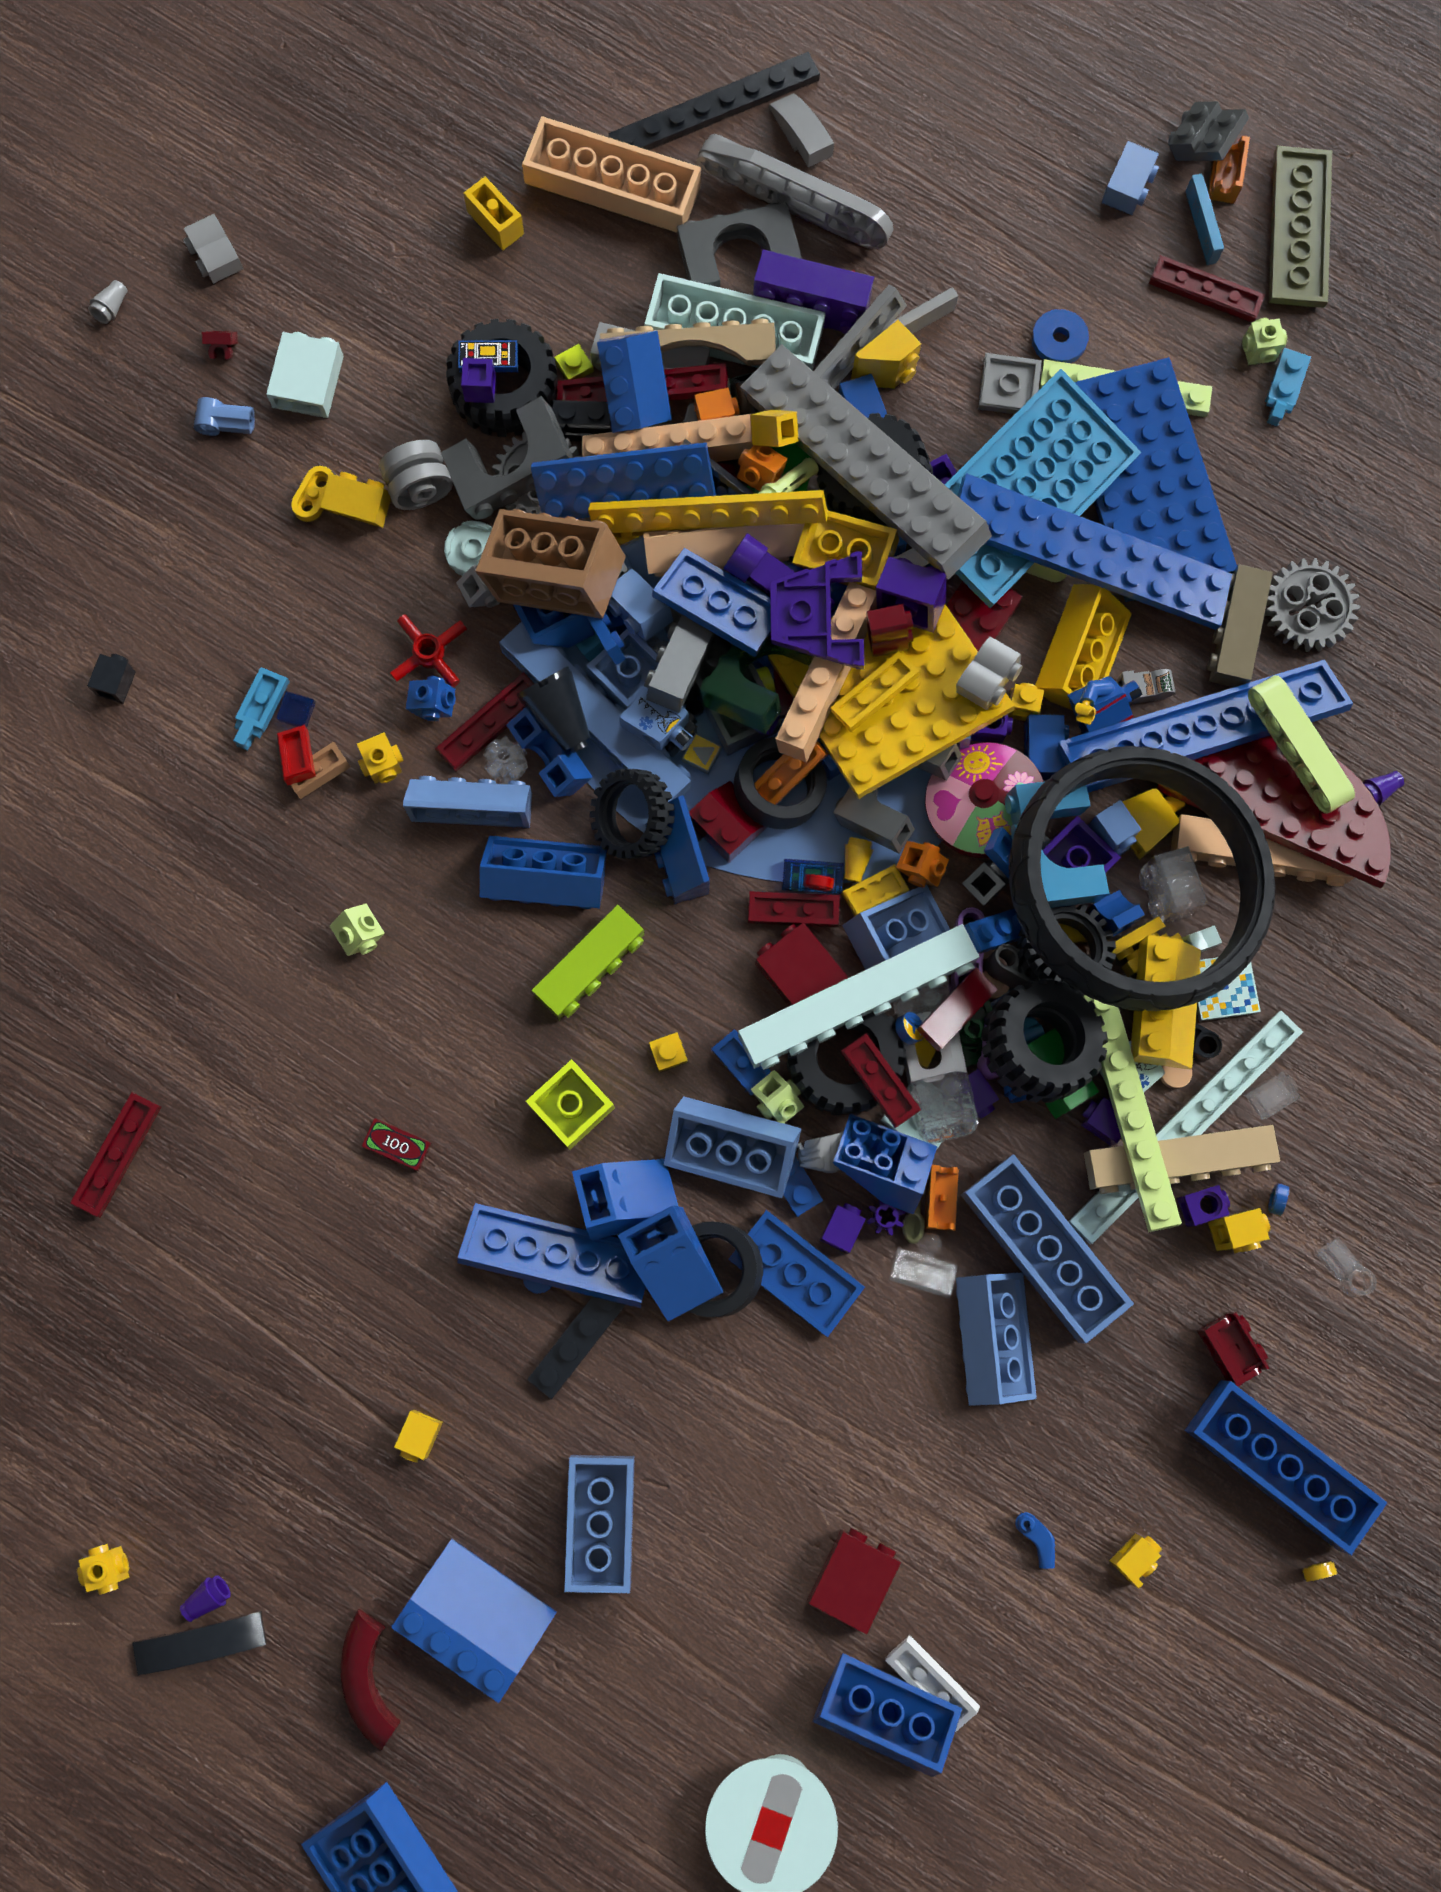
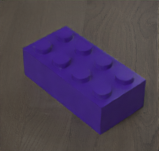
M763 249L754 279L753 295L825 312L823 329L838 330L846 335L858 318L869 308L874 276Z

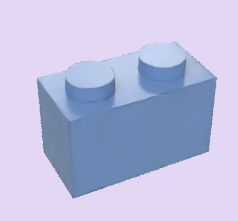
M1128 141L1101 203L1132 215L1136 205L1142 206L1149 191V189L1144 188L1146 183H1153L1159 166L1154 164L1159 153Z
M630 569L617 579L607 608L614 617L620 616L624 620L625 626L633 635L638 634L646 642L673 621L669 606L652 597L653 588L636 571Z
M1121 800L1096 815L1088 825L1119 856L1127 852L1130 846L1137 842L1135 836L1142 830Z

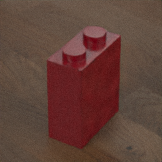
M804 922L798 927L792 924L780 934L782 937L780 941L775 945L769 942L756 953L759 957L756 958L755 965L788 1006L848 979V976Z
M850 1528L849 1532L841 1529L807 1601L810 1605L867 1635L901 1562L894 1557L896 1551L880 1542L878 1547L867 1543L868 1536L854 1528Z

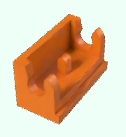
M1242 136L1237 144L1231 146L1223 160L1213 161L1208 189L1210 200L1235 203L1243 187L1250 137Z
M931 1166L926 1183L925 1229L956 1231L958 1167Z

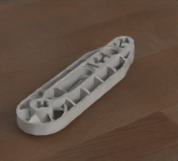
M712 134L705 140L699 151L696 161L703 171L735 185L746 193L769 204L787 202L789 213L869 249L885 247L893 232L892 221L879 207L756 149L744 147L725 137Z

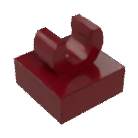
M202 332V344H211L208 349L209 357L211 359L217 358L216 350L218 347H221L225 351V359H231L233 350L230 345L238 344L237 332Z

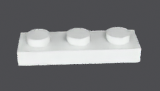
M910 1635L888 1654L885 1661L908 1684L962 1708L955 1732L978 1713L980 1706Z

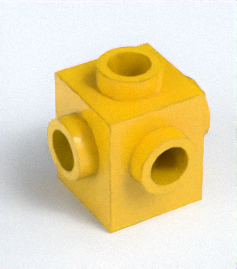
M385 732L357 743L363 759L358 760V763L365 777L370 775L374 783H387L394 780L397 774L402 773L399 765L400 762L404 761L397 744L391 746Z
M108 1544L89 1549V1556L79 1560L80 1567L77 1569L80 1584L85 1586L86 1593L96 1589L99 1595L119 1589L118 1582L129 1578L128 1559L125 1553H123L122 1546L109 1550Z

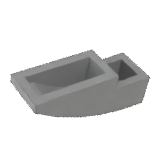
M793 93L769 104L771 112L794 152L799 151L807 167H811L833 156V140L817 116L801 98Z

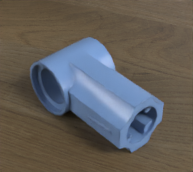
M210 397L198 399L194 429L197 432L215 436L220 431L251 434L254 431L253 407L226 405Z

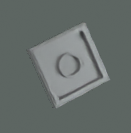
M985 353L978 409L1016 414L1038 392L1042 360Z

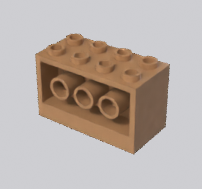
M500 509L479 560L476 573L498 602L603 619L626 556L608 525L602 521L593 520L589 522L570 516L560 518L553 517L547 513L532 514L519 509H513L512 511Z

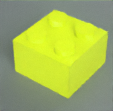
M572 1059L526 1100L529 1107L569 1150L615 1109L614 1104Z

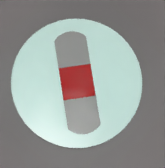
M772 1755L740 1766L730 1773L719 1785L712 1797L707 1812L706 1842L711 1859L717 1870L728 1883L739 1891L803 1892L822 1876L831 1862L837 1844V1815L827 1789L814 1774L807 1770L802 1762L789 1755Z

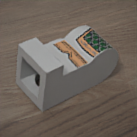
M1170 669L1137 673L1126 671L1122 672L1116 680L1120 687L1132 680L1140 687L1142 696L1130 702L1129 705L1166 699L1176 693Z

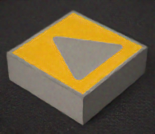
M695 733L693 741L682 757V762L708 774L722 746Z

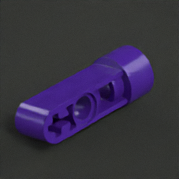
M748 533L723 567V569L744 583L746 580L770 597V581L796 573L768 553V547ZM830 597L832 610L836 602Z

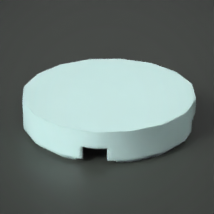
M463 522L456 529L454 527L445 540L444 553L448 564L461 576L472 566L479 563L492 527L484 522Z

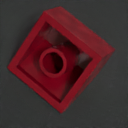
M731 781L709 792L689 811L694 829L728 863L767 828L752 820L741 809L734 793V784Z

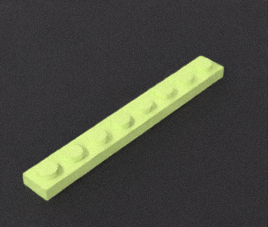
M1084 995L1083 998L1087 1002L1092 1000L1097 1007L1094 1009L1097 1016L1101 1015L1105 1023L1101 1028L1102 1032H1107L1108 1042L1103 1045L1107 1049L1106 1059L1101 1062L1102 1071L1148 1232L1180 1226L1182 1222L1120 1010L1115 1006L1101 1003Z

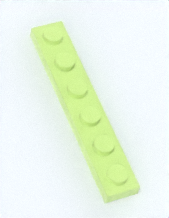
M1044 359L1039 390L1060 369L1074 382L1115 371ZM1177 381L1187 413L1189 415L1207 417L1210 409L1212 386Z

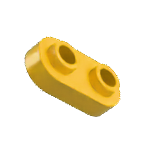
M325 466L311 468L292 499V509L296 517L301 521H314L324 510L320 506L326 485L323 487H318L317 485L321 481L327 482L329 473L333 474ZM306 506H313L310 511H304Z

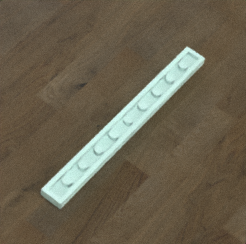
M1282 1011L1277 1012L1156 1133L1157 1140L1201 1135L1303 1031ZM1130 1184L1118 1186L1119 1192L1100 1194L1099 1190L1068 1222L1089 1244H1093L1138 1198L1137 1190H1131Z

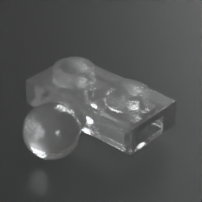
M925 1233L918 1242V1249L921 1254L902 1248L897 1249L889 1280L946 1298L950 1297L958 1266L933 1258L942 1250V1241L938 1235Z

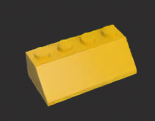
M1073 584L1035 684L1037 689L1044 690L1043 696L1050 702L1072 710L1067 695L1085 687L1091 680H1100L1109 676L1132 614L1109 590L1093 584Z
M1148 935L1139 943L1137 980L1168 982L1196 976L1200 970L1201 950L1177 938ZM1197 1003L1170 1010L1134 1011L1131 1051L1134 1061L1137 1063L1191 1070Z

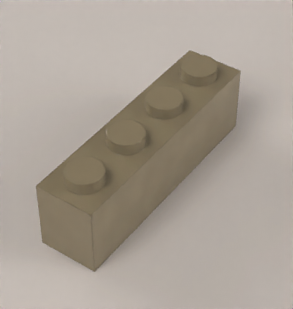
M1238 564L1234 572L1231 573L1232 578L1222 625L1215 630L1212 641L1213 644H1216L1215 654L1212 653L1210 655L1207 670L1211 671L1209 682L1230 687L1247 684L1252 679L1273 574L1271 571Z

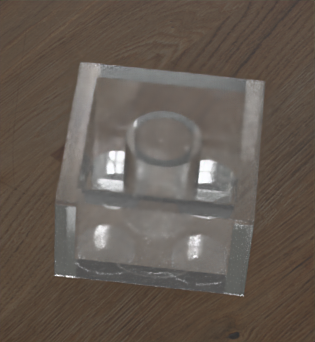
M1189 846L1155 855L1140 869L1139 881L1142 889L1148 892L1150 898L1148 908L1153 919L1160 917L1163 923L1167 924L1192 917L1208 904Z

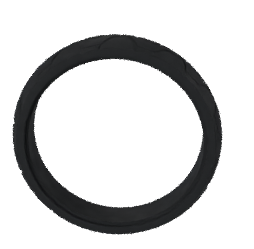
M1143 746L1109 748L1107 751L1100 750L1083 756L1064 766L1053 774L1049 780L1044 782L1030 799L1021 815L1013 836L1012 848L1010 849L1009 886L1012 903L1021 928L1035 952L1059 978L1072 988L1081 991L1082 994L1117 1008L1134 1011L1170 1010L1193 1005L1218 993L1236 979L1254 958L1262 945V940L1266 937L1272 919L1275 901L1274 868L1266 837L1255 815L1238 792L1231 786L1229 787L1228 783L1215 772L1194 760L1177 753L1172 754L1167 750ZM1113 778H1136L1161 784L1175 790L1191 800L1210 817L1222 833L1232 852L1239 877L1240 906L1233 934L1221 955L1209 968L1201 974L1178 981L1150 982L1137 980L1103 967L1083 953L1070 940L1057 922L1048 904L1041 876V849L1045 830L1054 810L1064 797L1080 787L1096 781Z

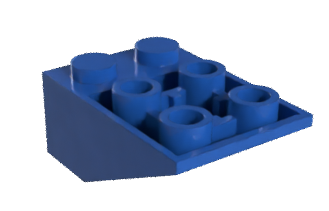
M850 1114L833 1164L884 1204L914 1214L924 1193L937 1146Z
M664 1159L601 1163L572 1171L590 1241L622 1233L672 1205L678 1206L668 1167L664 1166Z
M672 1205L618 1234L632 1266L667 1321H671L724 1293L683 1207Z

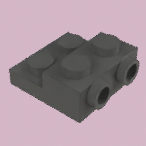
M1218 101L1195 102L1190 110H1186L1183 113L1182 123L1177 131L1170 133L1168 145L1176 161L1223 160L1248 121L1249 116L1246 109L1222 110Z

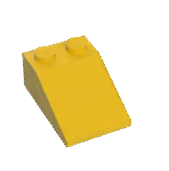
M827 510V522L804 524L792 564L811 570L825 565V562L836 559L837 561L849 557L851 553L862 551V582L853 583L876 591L877 583L888 557H894L899 542L897 529ZM838 582L846 586L849 584V582Z

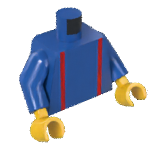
M1107 676L1100 680H1091L1085 687L1067 696L1082 734L1133 719L1129 703L1142 696V692L1134 680L1120 687L1112 677Z

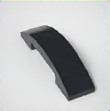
M259 1611L206 1626L134 1641L132 1644L137 1675H144L236 1654L266 1645L267 1641L262 1613Z

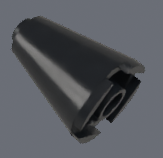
M568 666L517 693L519 701L563 751L570 749L573 754L588 746L586 740L590 738L573 674Z

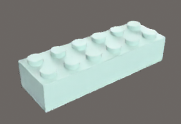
M659 273L645 320V326H651L653 330L665 329L664 326L669 324L682 325V328H693V324L700 322L710 323L711 326H722V322L739 321L740 325L751 324V321L754 319H768L769 323H774L776 350L782 344L813 370L823 332L825 312ZM709 348L710 357L744 364L728 353Z

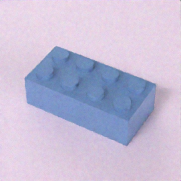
M571 1455L569 1457L564 1592L630 1593L635 1456Z

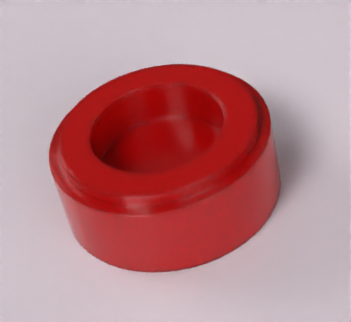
M805 874L803 885L813 890L831 891L833 890L835 879L822 875Z

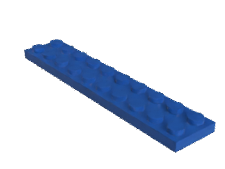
M966 473L962 478L958 497L986 520L992 535L985 543L986 545L1214 630L1221 627L1232 578L1231 573Z
M1325 660L1276 674L1285 681L1311 722L1351 710L1352 700ZM1272 676L1059 741L1057 750L1066 765L1100 750L1107 751L1109 748L1124 746L1158 748L1194 760L1270 736V733L1249 702L1248 690ZM1113 778L1096 781L1086 785L1087 791L1089 793L1133 778Z

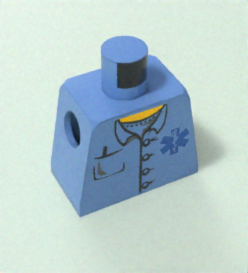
M648 688L619 716L622 728L660 751L670 741L680 750L684 751L694 739L684 729L689 722V713L683 706L681 712L678 713L646 700Z

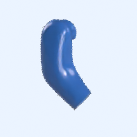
M1024 1512L1019 1514L1015 1520L1016 1528L1035 1544L1039 1568H1055L1054 1536L1031 1513Z

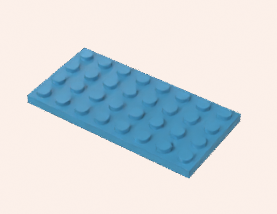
M1060 369L945 486L958 496L962 478L967 473L1080 516L1139 456L1141 451L1077 384ZM984 544L956 574L991 608L1034 562Z

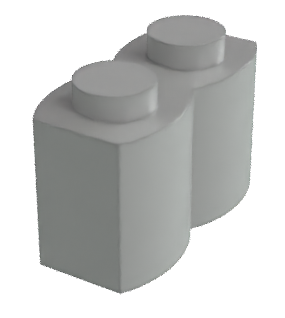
M215 214L183 228L187 235L183 241L191 255L197 254L199 260L195 261L203 278L209 276L212 283H215L243 269L238 255Z
M990 636L958 680L956 693L985 710H988L992 704L997 706L1006 692L1003 687L1009 680L1014 682L1023 668L1020 664L1021 654Z

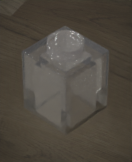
M1284 1072L1272 1076L1245 1094L1262 1120L1273 1116L1301 1098L1297 1092L1298 1086L1289 1075L1286 1076Z

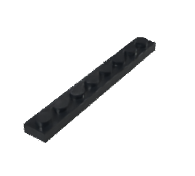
M805 52L612 131L608 135L611 139L646 150H652L820 80V72L810 53Z

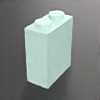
M282 332L266 393L272 408L328 418L344 357L339 342L327 337L320 339L308 337L301 332Z

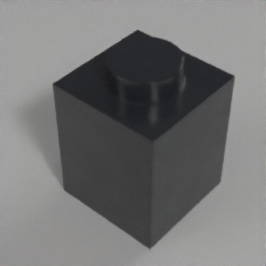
M99 654L87 686L96 696L124 704L136 671L128 663L129 660L121 655L111 654L109 657Z

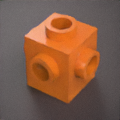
M754 445L750 450L746 448L738 460V465L741 467L737 478L760 491L763 485L775 483L781 478L788 458L769 446Z
M907 841L896 869L908 876V882L915 886L924 888L927 884L938 887L946 871L949 859L939 853V847L931 843L924 842L920 844Z

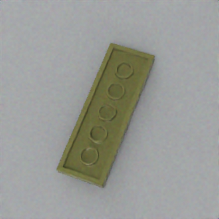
M1277 146L1274 151L1269 303L1325 308L1328 303L1332 150Z

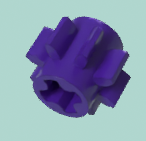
M878 1199L880 1207H868V1210L873 1213V1218L868 1219L866 1222L869 1224L874 1223L877 1226L875 1234L880 1233L882 1229H886L887 1234L891 1236L893 1235L892 1226L895 1225L900 1228L904 1226L898 1219L905 1211H897L895 1207L884 1204ZM888 1209L891 1211L889 1216L893 1221L882 1224L880 1222L882 1217L878 1213Z

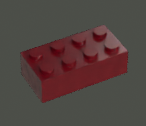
M962 581L946 606L976 650L979 651L990 636L997 640L1017 610L1023 596L1009 589L989 608Z

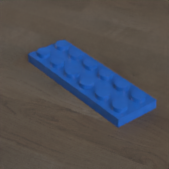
M707 442L533 462L531 465L540 511L553 517L589 518L588 508L590 503L716 496Z
M477 1203L474 1205L457 1257V1263L638 1308H641L646 1289L643 1281L632 1266L619 1238L608 1236L590 1241L587 1230Z

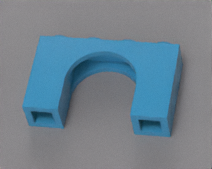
M1044 782L1015 785L1006 794L1005 808L1007 813L1011 815L1012 840L1023 811ZM1082 786L1064 797L1050 819L1078 816L1084 813L1091 806L1087 786ZM1041 849V876L1050 908L1099 902L1110 894L1103 864L1065 868L1049 860Z

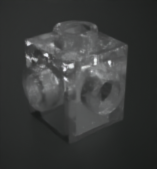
M507 736L501 740L496 739L491 742L485 749L486 753L483 754L486 762L485 770L494 780L499 778L503 784H508V781L518 780L528 768L525 755H527L526 750L521 748L517 740L512 743ZM508 754L510 755L508 759L502 760V759L505 758Z

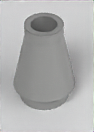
M113 280L108 287L90 300L89 313L101 323L107 324L109 321H113L124 296L128 292L127 288L121 282Z

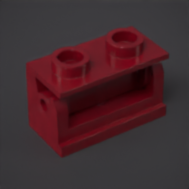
M1228 1312L1197 1330L1226 1381H1231L1239 1387L1260 1374L1262 1370L1270 1369L1265 1361L1268 1359L1265 1350L1259 1343L1255 1344L1249 1334L1251 1332L1249 1323L1244 1316L1238 1315L1237 1312Z

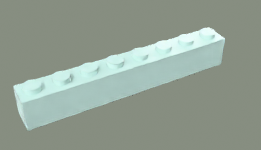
M961 924L739 1030L738 1037L754 1069L762 1066L763 1070L770 1068L780 1062L778 1057L788 1052L791 1056L797 1055L808 1049L806 1044L815 1039H818L819 1043L826 1041L836 1035L834 1030L844 1025L847 1029L853 1028L864 1022L862 1017L871 1012L875 1016L880 1015L892 1008L890 1003L900 998L903 1003L920 995L918 990L929 985L930 989H934L947 982L946 976L956 972L958 976H961L975 968L973 963L980 956L964 925Z

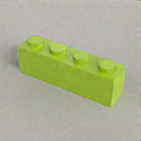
M617 905L532 989L534 996L559 1020L564 1015L569 1018L580 1007L578 1001L585 994L591 996L601 986L602 983L599 980L607 972L612 975L622 965L623 961L621 958L628 951L631 954L634 953L643 944L644 929Z

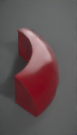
M358 1609L348 1628L342 1648L340 1669L342 1690L349 1713L356 1726L371 1744L382 1751L401 1720L383 1702L378 1689L375 1687L373 1677L375 1651L385 1626Z

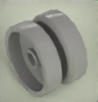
M431 440L407 442L395 447L380 460L379 470L383 480L389 485L388 493L396 508L414 510L426 507L445 497L452 489V478L447 467L443 465L444 459L436 442Z

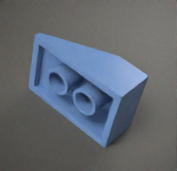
M927 885L924 888L918 887L863 911L842 925L865 970L950 930Z

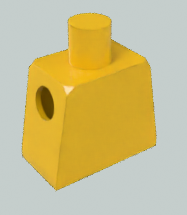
M1156 788L1123 801L1125 807L1142 829L1135 836L1137 842L1130 846L1139 860L1180 823L1175 812L1183 808L1185 802L1171 796L1164 798Z

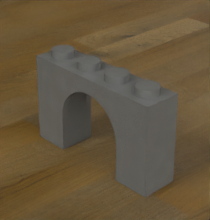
M787 202L780 204L770 203L762 208L743 209L729 215H715L710 219L691 220L682 225H677V242L687 280L720 287L721 280L714 255L721 245L733 239H748L757 243L764 250L802 259Z
M542 396L516 410L528 438V451L522 464L513 472L504 476L488 475L478 450L467 439L441 452L464 510L476 521L491 516L495 510L504 505L513 504L524 494L536 491L531 471L533 462L573 458L553 409Z
M957 744L914 768H919L947 781L961 760L962 755ZM849 787L844 797L837 801L833 812L840 825L899 854L915 830L909 817L880 803L877 800L879 788L858 799L851 787Z

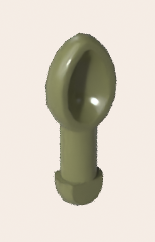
M921 1199L914 1214L907 1213L903 1219V1234L911 1244L918 1243L925 1231V1220L921 1215Z

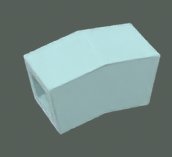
M1215 925L1182 938L1184 942L1200 949L1201 952L1222 943Z

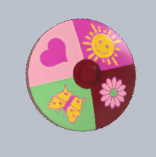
M984 742L971 744L968 748L959 749L962 758L947 781L931 775L925 793L927 817L936 836L952 850L974 858H989L985 854L984 849L994 829L1003 827L1011 835L1012 820L1011 815L1007 813L1005 808L1006 794L1015 785L1043 782L1042 776L1035 764L1023 753L1004 744Z

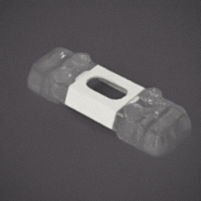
M946 976L947 982L934 989H930L929 985L918 990L920 995L903 1003L901 998L892 1002L895 1021L899 1016L907 1012H913L923 1022L951 993L948 976ZM959 1031L940 1050L942 1060L933 1069H924L920 1066L915 1044L909 1045L902 1042L903 1048L906 1049L904 1067L909 1092L921 1108V1111L914 1115L919 1136L926 1142L939 1143L972 1134L978 1125V1115L971 1083L968 1078Z

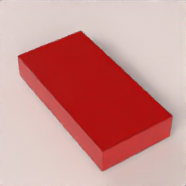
M301 725L277 733L285 783L291 785L316 777L307 727Z

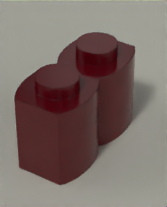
M903 604L866 611L867 632L872 657L909 650L908 643L913 642V621L910 610L904 611Z

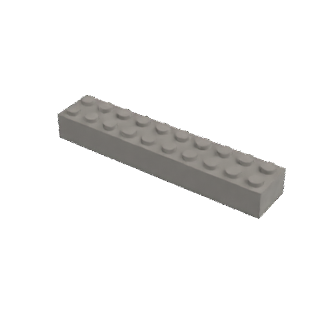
M782 344L740 386L749 403L759 412L767 410L797 411L799 442L795 444L888 527L897 529L898 535L933 567L945 573L948 580L992 537L985 519Z

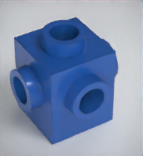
M429 676L427 680L410 681L406 710L424 720L433 722L439 721L440 718L452 717L453 706L456 700V689L445 683L443 678Z

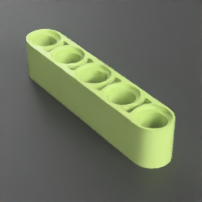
M1275 675L1249 689V702L1319 810L1327 814L1353 800L1355 791L1351 782L1285 681L1280 676Z

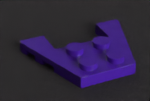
M862 551L851 553L849 557L837 561L836 559L825 562V565L811 570L804 569L770 581L772 644L856 669H864V639H831L830 583L862 582Z

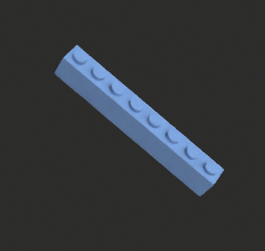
M522 622L499 642L501 652L535 684L567 666L573 674L590 739L620 769L647 770L652 772V774L658 775L661 778L660 781L665 782L667 785L665 791L670 792L672 795V799L668 800V802L685 795L691 789L690 773L682 765L678 764L676 766L668 759L670 755L665 748L661 751L657 750L622 728L619 716L625 709L618 703L613 705L606 698L608 695L599 684L595 683L592 685L586 679L587 674L577 663L572 665L565 658L567 655L561 647L533 644Z

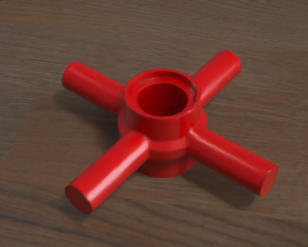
M406 614L402 615L397 622L414 642L412 648L413 656L390 672L394 680L398 682L416 667L422 665L429 669L435 668L448 685L452 687L457 686L460 680L445 663L443 657L445 654L444 647L467 630L461 620L436 637L429 633L422 634ZM426 647L436 648L431 655L421 654Z

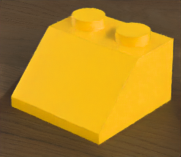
M899 320L895 321L855 354L851 380L872 374L876 386L880 388H895L901 382L907 383L916 373L915 369L920 358L921 342Z

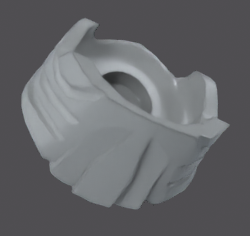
M843 1132L806 1140L804 1148L802 1143H799V1166L825 1173H835L841 1170L833 1164Z

